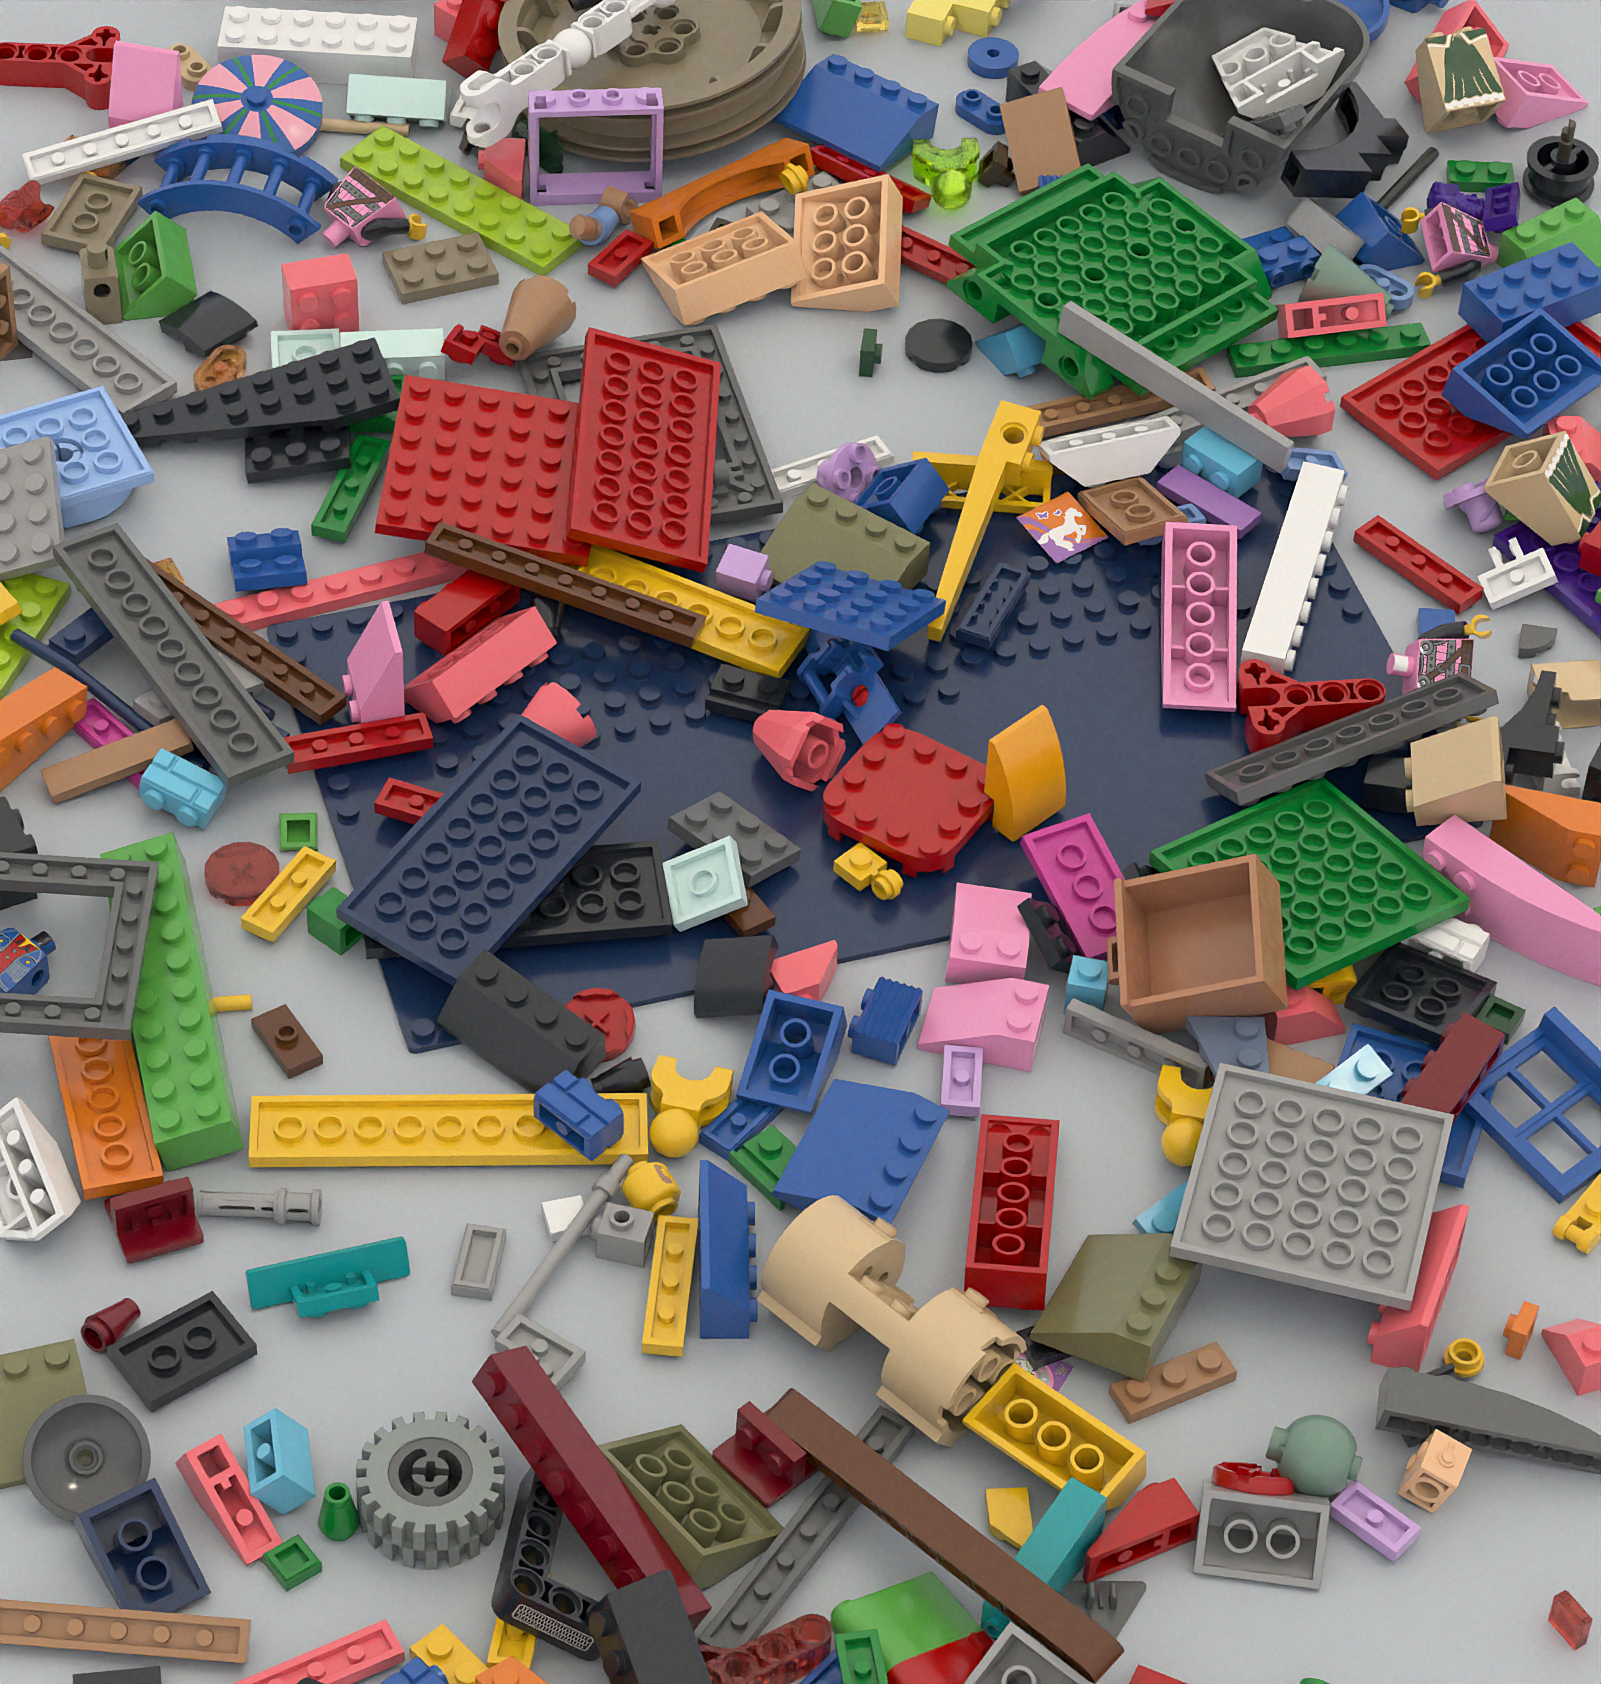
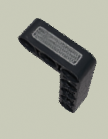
M531 1467L519 1485L491 1599V1607L496 1616L505 1623L581 1659L595 1661L600 1657V1653L594 1636L589 1630L586 1613L598 1601L548 1578L563 1511Z

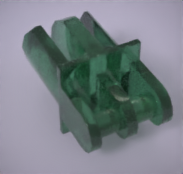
M524 118L520 119L516 124L515 138L526 139V156L528 157V119ZM539 126V167L549 174H562L564 171V167L561 164L564 160V155L562 154L564 144L557 137L558 130L549 133Z

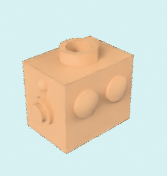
M1435 1429L1409 1458L1406 1472L1397 1494L1434 1514L1458 1487L1472 1449Z

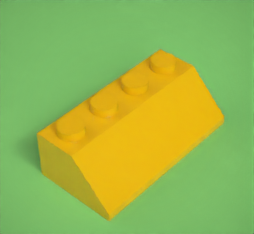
M1016 1363L1010 1366L962 1419L963 1425L1060 1492L1069 1479L1073 1477L1107 1498L1106 1511L1121 1506L1146 1478V1452Z

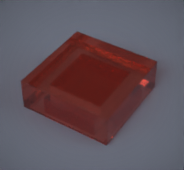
M1564 1590L1554 1596L1548 1621L1575 1651L1586 1644L1593 1620L1569 1591Z

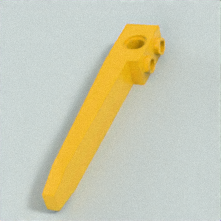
M1003 400L1000 401L977 460L936 594L937 598L946 600L945 611L943 615L928 624V639L939 642L942 640L1004 482L1018 486L1022 474H1029L1034 460V453H1031L1033 446H1040L1045 427L1040 426L1041 411Z

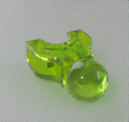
M961 138V145L949 150L938 149L932 146L929 139H913V176L920 183L931 187L933 200L943 210H959L970 201L973 191L972 182L977 179L979 172L977 160L980 156V148L977 138Z

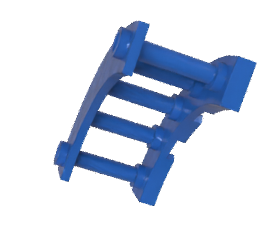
M212 134L208 135L204 140H182L159 151L155 156L154 162L166 172L162 183L158 189L138 198L136 203L149 215L157 211L168 219L197 211H225L245 215L278 229L299 244L320 230L321 224L309 215L313 202L330 192L332 184L338 182L339 179L313 159L305 155L300 158L284 151L285 146L244 135ZM231 169L226 181L204 179L208 170ZM245 170L268 175L263 190L240 184ZM191 176L189 181L179 182L185 179L186 177ZM281 181L302 193L297 207L276 196Z

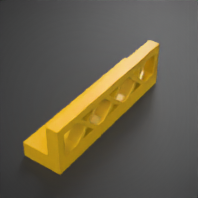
M913 451L912 461L927 458L950 489L941 500V507L963 509L966 497H958L953 492L958 489L969 490L979 456ZM1033 460L1029 474H1022L1018 486L1004 482L1001 492L1007 497L997 500L993 512L1024 514L1050 501L1053 464L1050 461ZM1026 495H1042L1043 503L1028 502L1023 497Z

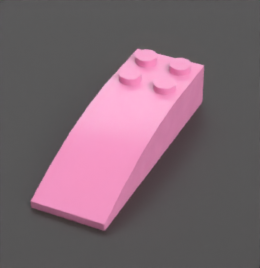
M1140 0L1097 29L1039 86L1038 93L1062 86L1068 109L1090 121L1115 106L1111 85L1112 69L1159 19L1158 17L1145 14L1147 0Z
M1165 522L1161 561L1162 708L1235 712L1237 526Z
M1455 814L1425 837L1421 858L1470 898L1468 910L1456 915V918L1461 919L1467 924L1478 925L1483 931L1489 933L1490 938L1539 964L1576 979L1601 986L1600 914Z

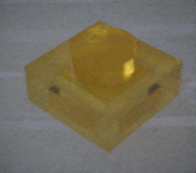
M885 1L861 2L863 8L855 22L857 32L888 31L889 18Z

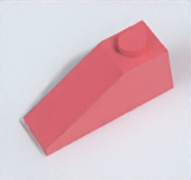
M1383 293L1275 305L1279 309L1277 315L1279 338H1294L1387 326Z
M222 1433L186 1452L175 1462L195 1500L245 1566L263 1557L262 1554L283 1543L259 1499L250 1494L249 1481Z

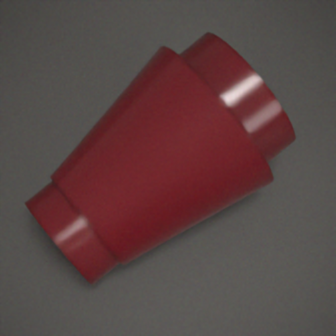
M124 1298L88 1316L81 1327V1336L85 1344L91 1350L98 1353L107 1351V1347L120 1341L140 1317L141 1312L138 1305L132 1299Z

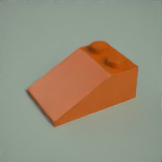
M1505 784L1507 819L1492 821L1489 838L1507 851L1558 881L1595 888L1601 862V803Z

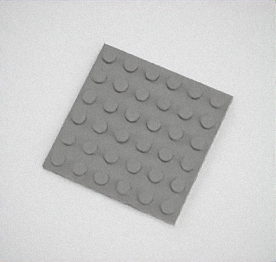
M1220 1063L1172 1238L1169 1256L1410 1311L1454 1115Z

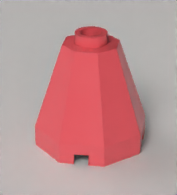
M1308 365L1284 372L1248 407V413L1287 438H1300L1321 435L1331 431L1336 409L1333 400L1326 401L1324 394L1329 392L1326 381Z
M768 710L758 717L753 726L754 744L782 779L811 792L819 787L814 784L818 780L827 781L834 776L846 749L845 740L839 738V731L843 732V724L815 712Z

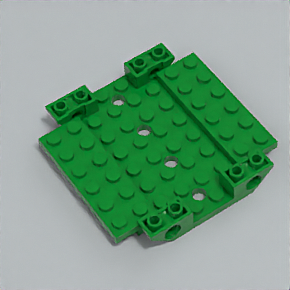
M1087 163L951 234L948 245L976 268L969 269L948 280L946 287L994 324L1012 314L1046 341L1041 362L1088 400L1113 388L1114 380L1112 375L1139 396L1146 394L1150 390L1057 332L1063 307L1070 301L1183 372L1275 321L1279 309L1268 301L1273 293L1256 250L1161 177L1131 184L1115 171L1104 176Z

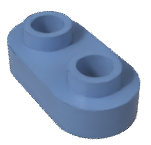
M1373 264L1359 266L1392 296L1390 303L1395 305L1393 311L1404 310L1411 306L1414 295V287L1411 283Z

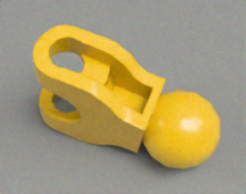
M665 1055L658 1056L651 1072L650 1082L652 1089L649 1099L653 1110L658 1114L651 1122L649 1128L651 1145L658 1153L667 1158H678L689 1154L694 1149L699 1139L700 1129L705 1125H709L728 1107L733 1089L734 1070L715 1067L710 1076L705 1079L688 1080L681 1077L675 1070L677 1058Z
M1163 1064L1154 1105L1156 1116L1167 1126L1161 1136L1163 1155L1179 1167H1190L1194 1161L1213 1087L1209 1089L1189 1087L1181 1080L1180 1067Z

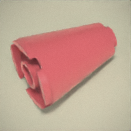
M551 682L549 685L545 683L541 686L521 714L579 748L588 744L596 737V728L590 716L587 715L582 718L576 710L581 704L566 689L554 682Z

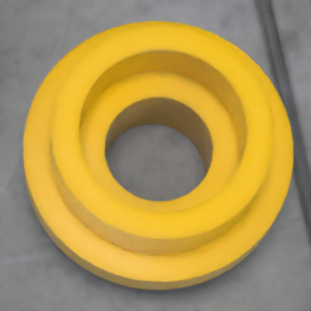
M792 163L785 165L784 171L779 174V177L786 190L792 195L806 192L808 190L807 183L809 182V177L800 165L795 166Z
M1460 1338L1453 1341L1447 1346L1443 1356L1444 1365L1453 1363L1455 1366L1454 1371L1459 1377H1473L1483 1369L1485 1361L1481 1347L1478 1343L1468 1338Z

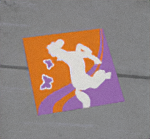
M1069 492L1016 517L1055 563L1108 538L1106 533Z

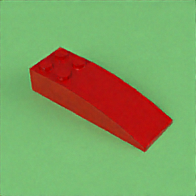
M981 1114L965 1264L964 1291L966 1292L970 1287L989 1300L986 1307L1041 1311L1045 1309L1060 1120Z

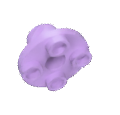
M847 442L836 449L831 459H826L819 465L817 483L826 490L853 503L882 468L877 465L873 452L864 443Z
M1489 477L1475 485L1468 483L1453 489V492L1443 495L1445 510L1459 507L1467 514L1471 528L1476 533L1491 531L1500 526L1504 521L1498 502L1487 494L1484 489Z

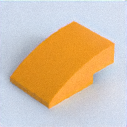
M1043 705L989 740L984 793L994 800L992 826L1012 842L1066 806V776L1061 747L1049 711Z

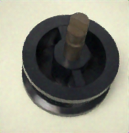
M1569 119L1568 126L1562 128L1561 136L1541 138L1535 141L1527 152L1526 161L1528 166L1523 174V186L1531 197L1541 203L1550 205L1552 208L1574 198L1579 199L1583 203L1591 197L1594 190L1593 177L1598 170L1599 159L1596 152L1588 144L1574 138L1576 122Z

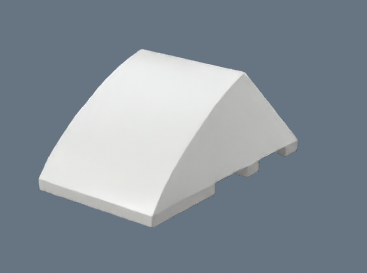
M1263 27L1211 57L1238 113L1254 119L1302 104L1304 107L1324 96L1345 53L1344 49L1335 47L1333 51L1323 49L1320 46V42L1311 41L1308 44L1298 42L1294 35Z

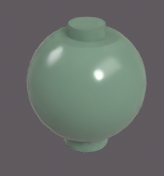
M1318 1414L1296 1419L1286 1429L1275 1426L1266 1453V1459L1276 1461L1280 1477L1289 1478V1480H1292V1484H1295V1493L1331 1497L1345 1489L1348 1480L1356 1482L1363 1457L1356 1456L1357 1443L1350 1430L1344 1424L1332 1417Z

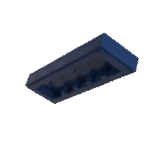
M997 562L958 626L956 639L989 650L1028 586L1031 573Z

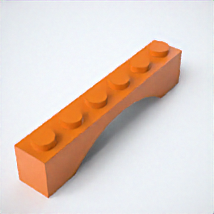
M785 137L629 211L634 233L653 241L654 248L661 249L686 237L689 230L697 222L723 206L758 193L785 188L779 174L784 171V166L788 163H792L795 166L800 165L808 177L815 175L809 144Z

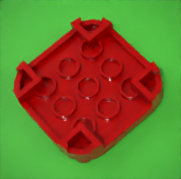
M890 723L883 728V731L869 738L829 782L823 793L822 814L823 820L828 826V835L839 842L844 835H847L903 863L902 874L916 878L917 872H932L941 869L942 873L945 874L953 868L955 855L987 819L993 821L994 800L984 793L986 766L921 733L904 729L898 723Z

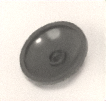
M91 1394L76 1395L62 1399L42 1412L27 1434L22 1455L24 1476L34 1497L48 1511L70 1521H74L77 1514L146 1482L151 1463L148 1437L137 1417L121 1403L104 1396ZM87 1449L92 1453V1461L89 1465L81 1466L77 1461V1454L81 1450Z

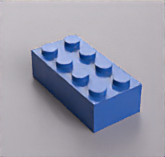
M1570 242L1463 283L1458 315L1487 343L1493 341L1540 307L1559 324L1566 327L1601 313V269L1575 244Z

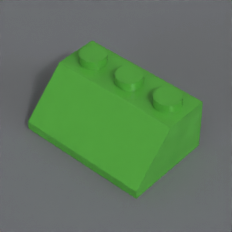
M1579 199L1569 200L1502 232L1496 263L1504 268L1572 242L1601 269V221L1599 216Z
M154 211L114 249L121 314L125 320L166 317L192 302L198 295L186 229L161 213Z

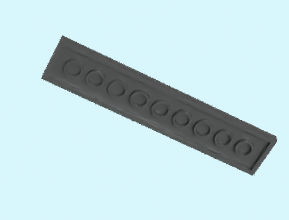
M118 523L53 545V556L228 788L294 763V751Z

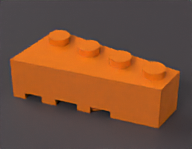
M54 667L0 700V792L73 728L76 722L86 716L87 686Z

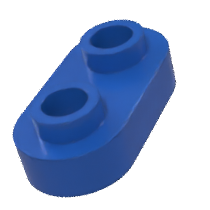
M968 89L957 95L955 112L959 117L987 134L1002 135L1006 133L999 106L1000 103L976 89Z

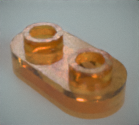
M223 345L215 349L194 372V390L201 391L226 381L237 380L247 368L246 352L236 345Z

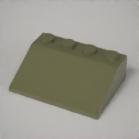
M813 483L791 504L760 553L769 556L770 571L774 572L772 584L776 586L814 563L826 561L835 564L836 569L846 572L853 570L867 573L871 579L897 581L902 584V588L911 590L928 574L930 542Z
M1173 1234L1088 1235L1032 1329L1029 1339L1144 1382L1200 1281L1203 1264L1169 1256Z
M74 1339L0 1355V1489L27 1484L22 1466L23 1447L31 1426L42 1412L62 1399L87 1394ZM84 1449L77 1454V1461L81 1466L91 1463L93 1456L89 1450Z
M682 1424L597 1445L700 1590L715 1585L765 1552L784 1529L743 1486L712 1458V1454Z

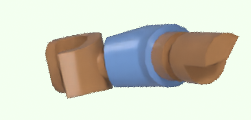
M608 185L604 190L598 207L588 215L578 214L572 218L569 223V231L574 238L579 239L585 245H601L610 238L619 222L625 225L631 222L629 211L638 208V205L634 200L628 198L627 192Z

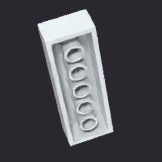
M225 6L217 45L218 64L244 55H269L285 59L297 65L316 83L348 84L349 74L413 78L418 52L417 17Z

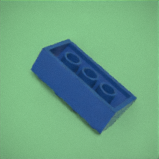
M700 1160L698 1196L700 1339H749L750 1322H757L758 1320L757 1298H750V1290H757V1265H749V1258H756V1233H748V1226H755V1202H747L746 1184L709 1160Z

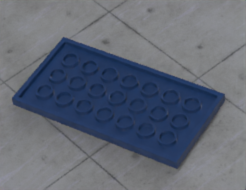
M518 714L336 908L337 918L454 986L460 974L484 949L493 955L641 792V782L523 715Z

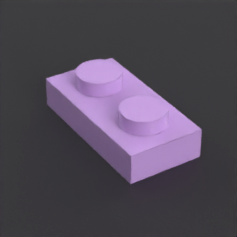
M944 1046L940 1106L950 1111L948 1115L979 1117L983 1064L982 1047Z
M1357 1480L1356 1482L1353 1481L1330 1503L1329 1516L1393 1562L1420 1537L1422 1527Z

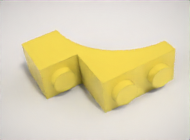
M914 0L907 11L905 38L940 47L947 35L951 36L954 29L987 38L993 26L997 27L999 25L1002 10L1009 7L1011 0Z

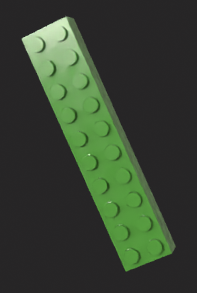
M173 832L100 854L101 859L159 862V876L132 1027L155 1147L168 1172L244 1149L186 860ZM108 897L111 911L113 898Z

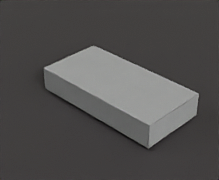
M466 1224L451 1284V1295L491 1301L506 1242V1229Z

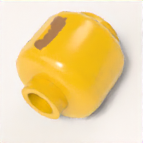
M640 1161L628 1169V1176L623 1181L621 1190L631 1207L654 1212V1222H658L659 1215L670 1216L676 1211L681 1190L666 1165L659 1162L648 1163L647 1161Z

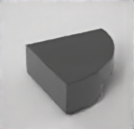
M1522 624L1518 657H1534L1537 652L1550 649L1555 643L1558 629Z

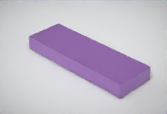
M1180 465L1174 467L1157 482L1156 490L1181 506L1192 503L1210 523L1237 526V538L1239 540L1261 522L1262 513Z

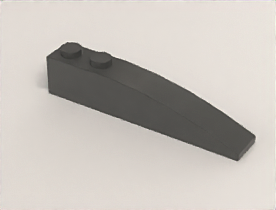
M1388 1367L1379 1385L1375 1429L1427 1439L1437 1429L1472 1449L1601 1474V1435L1549 1409L1507 1393L1459 1381L1449 1375L1434 1376L1416 1372L1409 1367Z

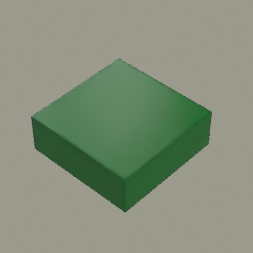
M299 1534L262 1554L263 1564L286 1592L322 1572L321 1561Z

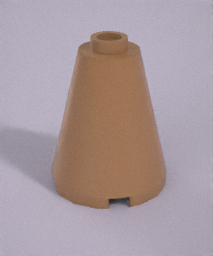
M534 275L530 279L521 280L514 288L499 338L500 349L507 357L513 360H524L570 329L576 319L577 307L575 301L571 302L567 295L569 291L562 283L548 276Z

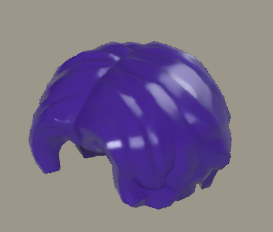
M1437 181L1432 184L1426 198L1427 209L1435 208L1442 202L1449 206H1455L1463 213L1481 222L1483 221L1484 198L1478 199L1477 194L1464 195V193H1460V189L1456 184H1445Z

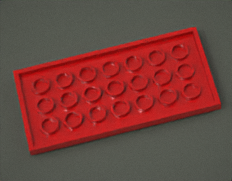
M1580 321L1564 327L1601 359V337ZM1468 324L1341 396L1340 407L1435 480L1440 479L1514 435L1466 417L1441 395L1452 369L1488 344Z
M588 328L584 342L567 538L701 573L704 572L708 564L720 362L595 328Z

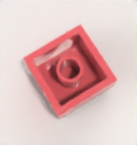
M348 253L281 264L283 310L289 330L339 328V334L340 332L359 331L358 283Z

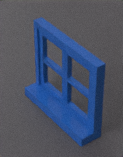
M1553 1007L1543 1015L1536 1029L1501 1053V1056L1463 1110L1475 1122L1477 1119L1482 1123V1129L1558 1204H1561L1601 1173V1146L1597 1148L1563 1115V1113L1587 1096L1601 1107V1051L1556 1007ZM1541 1051L1577 1084L1552 1103L1517 1070ZM1506 1076L1542 1109L1517 1128L1481 1095ZM1552 1121L1588 1154V1156L1563 1174L1528 1141L1530 1137Z

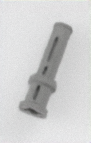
M280 1188L275 1191V1194L200 1190L198 1195V1215L274 1218V1221L278 1222V1224H286L287 1220L311 1221L312 1225L319 1226L322 1216L321 1189H314L312 1193L288 1192L287 1188Z

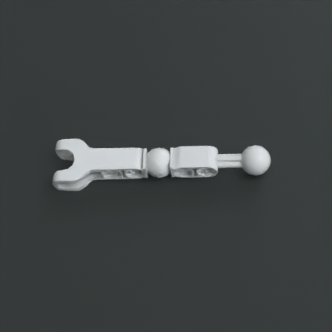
M603 0L578 18V22L571 24V28L558 32L553 40L548 39L545 43L534 47L499 72L491 74L487 71L479 70L472 74L460 85L461 99L475 107H479L476 115L466 125L469 143L485 148L505 138L513 128L518 114L528 107V91H551L561 84L566 76L569 77L572 74L571 70L584 67L590 58L595 59L597 55L606 53L628 38L633 31L631 22L633 17L649 6L663 9L673 5L677 0Z

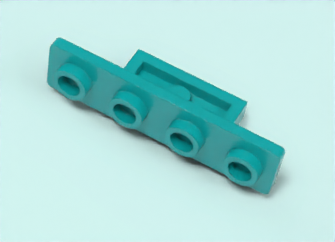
M399 1236L248 1269L245 1275L249 1300L253 1309L292 1301L299 1318H319L327 1315L329 1311L343 1308L360 1309L367 1306L370 1302L379 1301L376 1283L408 1276L410 1274L406 1241L404 1237Z

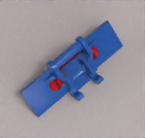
M811 629L804 646L808 656L798 668L797 676L802 683L807 684L819 704L820 715L834 720L843 712L864 745L869 738L883 731L887 724L893 723L902 713L877 673L884 664L872 646ZM828 672L836 674L837 678L830 685L832 688L830 694L819 678L820 674L824 676Z

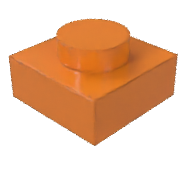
M1524 1301L1518 1315L1510 1314L1503 1331V1336L1509 1338L1505 1355L1521 1360L1533 1334L1540 1306Z

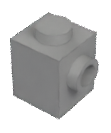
M607 1202L603 1216H596L591 1232V1240L597 1241V1258L643 1268L654 1238V1212Z

